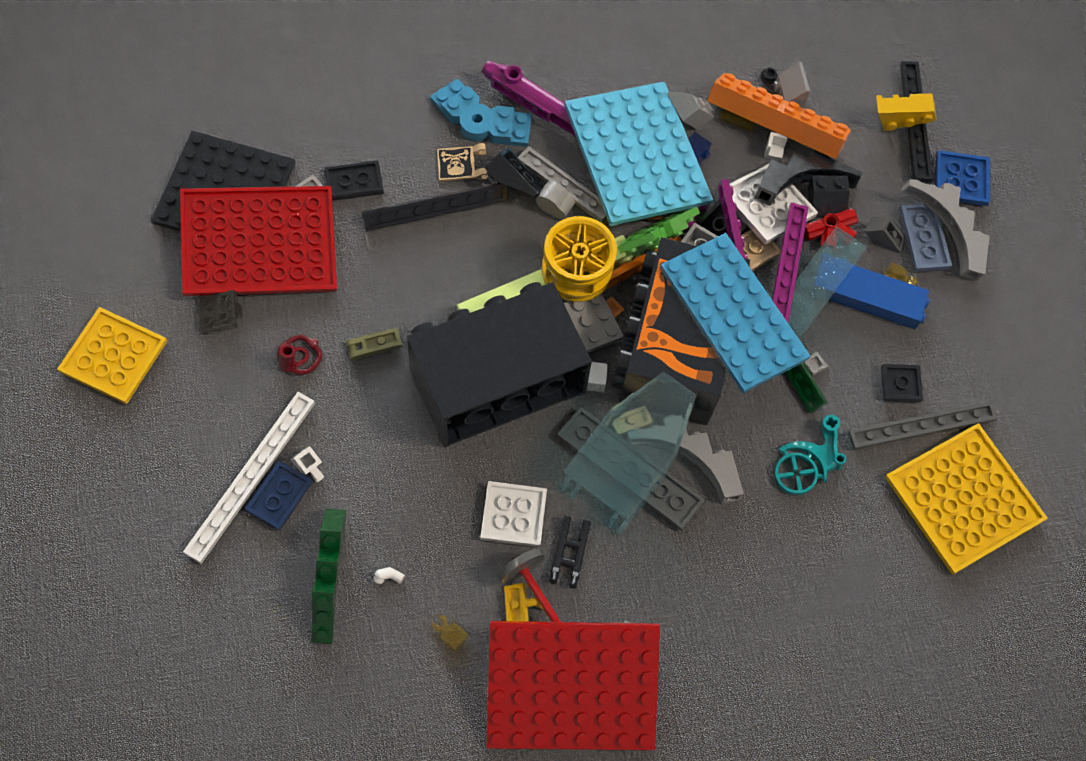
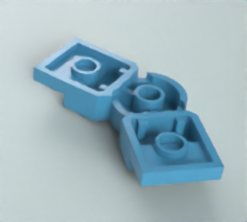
M458 78L430 96V101L452 124L459 123L460 132L465 138L471 141H483L486 137H489L490 141L495 144L528 147L532 113L514 112V107L495 106L490 109L488 106L480 104V97L470 86L465 87Z

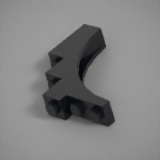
M815 149L810 159L793 153L788 166L771 159L754 199L771 206L775 197L783 190L792 185L810 181L812 176H848L849 187L855 189L863 172L831 159L830 156Z

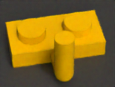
M518 583L504 586L506 621H529L528 607L535 606L544 610L537 598L527 599L526 584Z

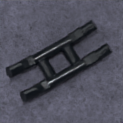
M564 515L549 582L551 584L557 583L561 565L573 567L569 587L576 589L591 521L583 520L579 541L567 538L572 517ZM565 546L577 549L575 560L563 557Z

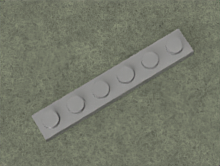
M528 146L518 157L533 174L544 182L554 181L562 185L575 198V204L602 223L607 217L601 200L597 195Z

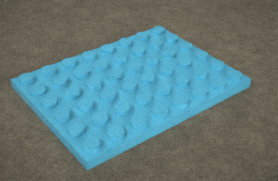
M665 82L565 101V109L610 226L704 206L713 202L712 195L676 108L667 94L669 91Z

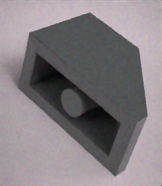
M890 216L871 217L865 230L873 243L896 253L901 252L906 240Z

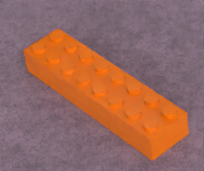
M723 73L714 82L707 100L714 105L835 159L842 151L851 132V129H848V126L845 124H837L827 116L821 117L811 109L801 108L795 102L783 100V97L780 95H772L766 89L756 88L746 80H738L730 73Z

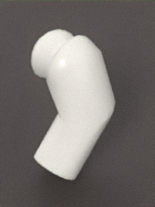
M388 567L378 569L374 573L373 580L377 584H382L384 579L390 578L401 584L405 575Z

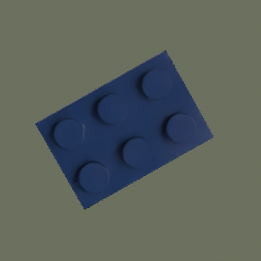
M278 461L245 508V511L280 531L312 485L313 480Z

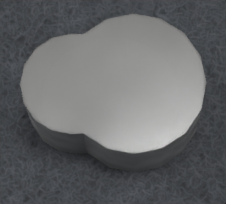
M554 181L547 182L536 198V204L539 208L562 220L566 218L576 202L575 198L562 185Z

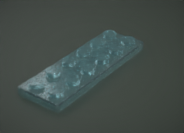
M837 226L795 282L788 324L800 338H802L867 249V246Z

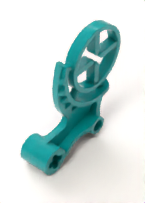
M827 415L822 422L820 431L824 436V445L820 446L811 442L797 441L783 445L778 449L780 454L783 453L784 456L778 461L774 474L777 485L784 492L791 495H804L814 488L817 479H822V482L826 483L828 472L843 468L846 456L838 453L837 431L840 426V420L837 416ZM797 450V451L805 452V453H807V455L802 454V453H789V454H788L787 451ZM811 457H813L818 462L822 474H818V468L815 462L811 459ZM795 458L805 460L813 468L799 472V476L814 474L813 483L806 489H802L799 476L795 478L797 490L789 489L780 480L792 478L793 472H797L798 468ZM790 459L793 472L778 474L779 466L785 460Z

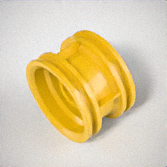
M584 216L566 218L555 224L547 234L544 244V256L541 266L544 283L549 284L553 282L560 297L571 302H585L600 296L610 283L617 254L616 241L610 230L601 222Z

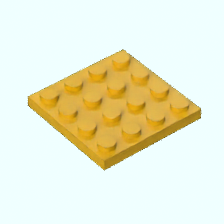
M99 307L57 370L59 373L127 405L168 341L159 334Z

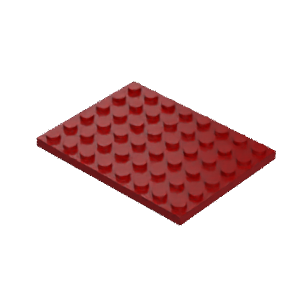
M331 186L180 189L183 296L337 291Z
M490 621L486 748L655 750L660 625L653 623Z

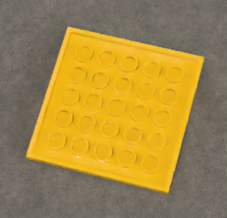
M979 423L885 476L887 482L952 575L1048 519Z

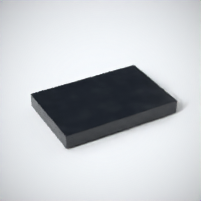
M378 160L324 167L327 186H331L332 201L384 194Z

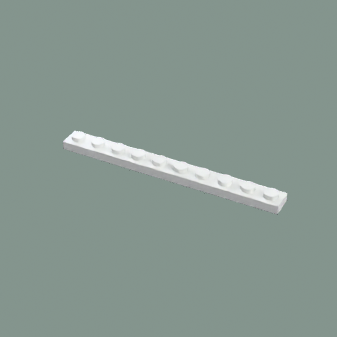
M300 392L296 393L185 548L183 553L200 564L203 563L315 404L314 400Z

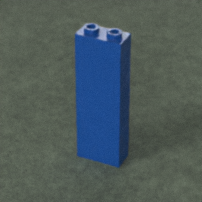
M823 255L819 263L810 292L812 295L916 329L919 323L923 324L926 313H923L924 308H927L930 302V298H928L929 290L825 255Z

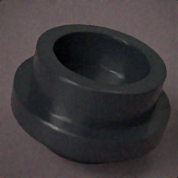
M772 67L765 68L760 74L761 80L766 84H773L778 76L776 70Z

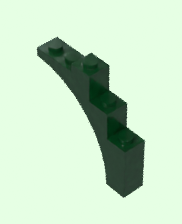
M326 509L320 528L319 552L316 559V575L312 590L311 642L333 643L336 592L341 550L346 528V510Z

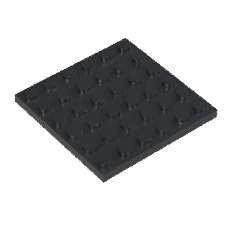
M192 130L153 214L152 224L181 232L180 189L286 187L296 163L295 159Z

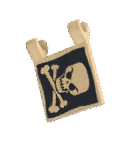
M480 143L469 147L437 149L439 182L467 179L487 180L488 175L485 168L475 170L473 155H485V144Z

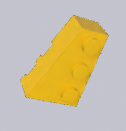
M910 94L909 97L893 95V98H882V95H876L878 114L884 131H893L898 128L937 121L933 94Z

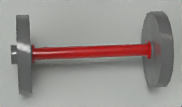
M536 548L523 553L500 570L497 577L503 584L510 583L523 576L550 621L561 622L530 573L545 558L541 549Z

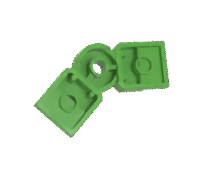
M698 207L676 212L651 224L647 229L644 228L631 234L618 246L620 254L625 252L627 257L633 255L634 258L644 254L643 251L646 249H658L661 237L668 239L672 236L676 237L683 234L682 230L688 228L687 223L693 221L694 216L700 214Z

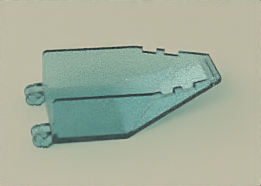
M663 372L645 384L641 389L629 395L618 405L616 404L610 409L563 473L567 476L560 490L565 491L572 479L578 484L570 492L569 497L574 498L581 487L585 488L615 511L607 526H613L619 515L625 519L616 531V533L621 534L630 525L669 472L677 456L696 395Z

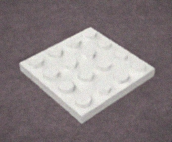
M769 164L730 183L734 190L732 197L733 202L737 204V214L764 245L784 234L791 202L809 207L806 222L818 214L816 209L794 185L786 188L775 197L771 206L754 199Z

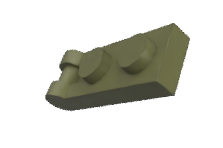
M393 328L347 340L346 347L350 350V360L357 361L362 357L402 348V342L398 329ZM362 345L363 349L357 350V346Z

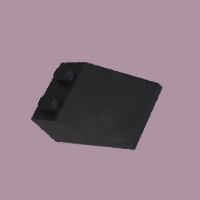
M509 148L500 152L485 167L486 173L491 179H495L497 182L530 195H537L544 187Z

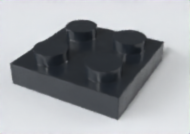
M882 364L881 374L884 401L916 403L923 401L920 365Z

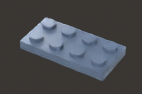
M925 204L901 205L899 210L915 272L950 269L952 264L940 218Z

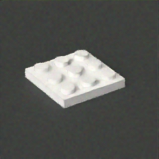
M488 481L480 540L540 547L547 488Z

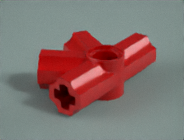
M852 208L836 214L828 213L824 218L806 224L804 237L808 241L821 237L820 249L824 252L836 251L837 240L848 246L857 235V232L849 227L858 223L857 213Z

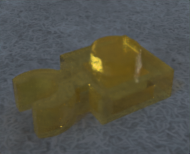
M893 262L885 273V276L912 285H916L918 282L915 277L908 276V271L904 270L902 266Z
M440 615L439 619L443 624L437 626L433 622L432 628L437 632H442L440 639L455 652L468 639L469 635L455 622L451 625L447 624L446 617Z

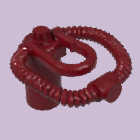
M302 334L289 338L277 349L280 369L297 375H307L313 372L323 357L318 341L315 338H308ZM299 339L305 341L317 354L314 363L309 368L297 370V368L308 361V350L304 347L294 348L290 345ZM302 351L305 354V358L297 363L295 361V352Z

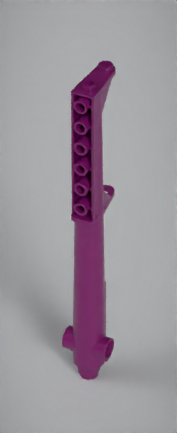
M493 61L485 63L481 73L484 74V77L491 80L492 88L549 123L551 121L576 136L563 101L522 76V69L517 65L506 66L503 63L498 65ZM710 204L699 206V212L702 210L706 211ZM698 215L694 216L693 221L687 223L688 228L685 230H690L693 224L696 223L695 219Z

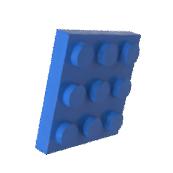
M938 150L936 153L935 186L939 188L943 183L953 184L961 188L959 202L988 206L990 203V157Z

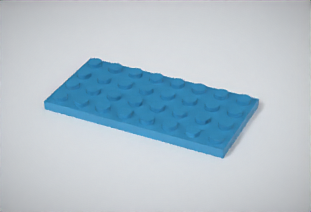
M726 233L660 265L661 271L742 393L792 369L811 357Z

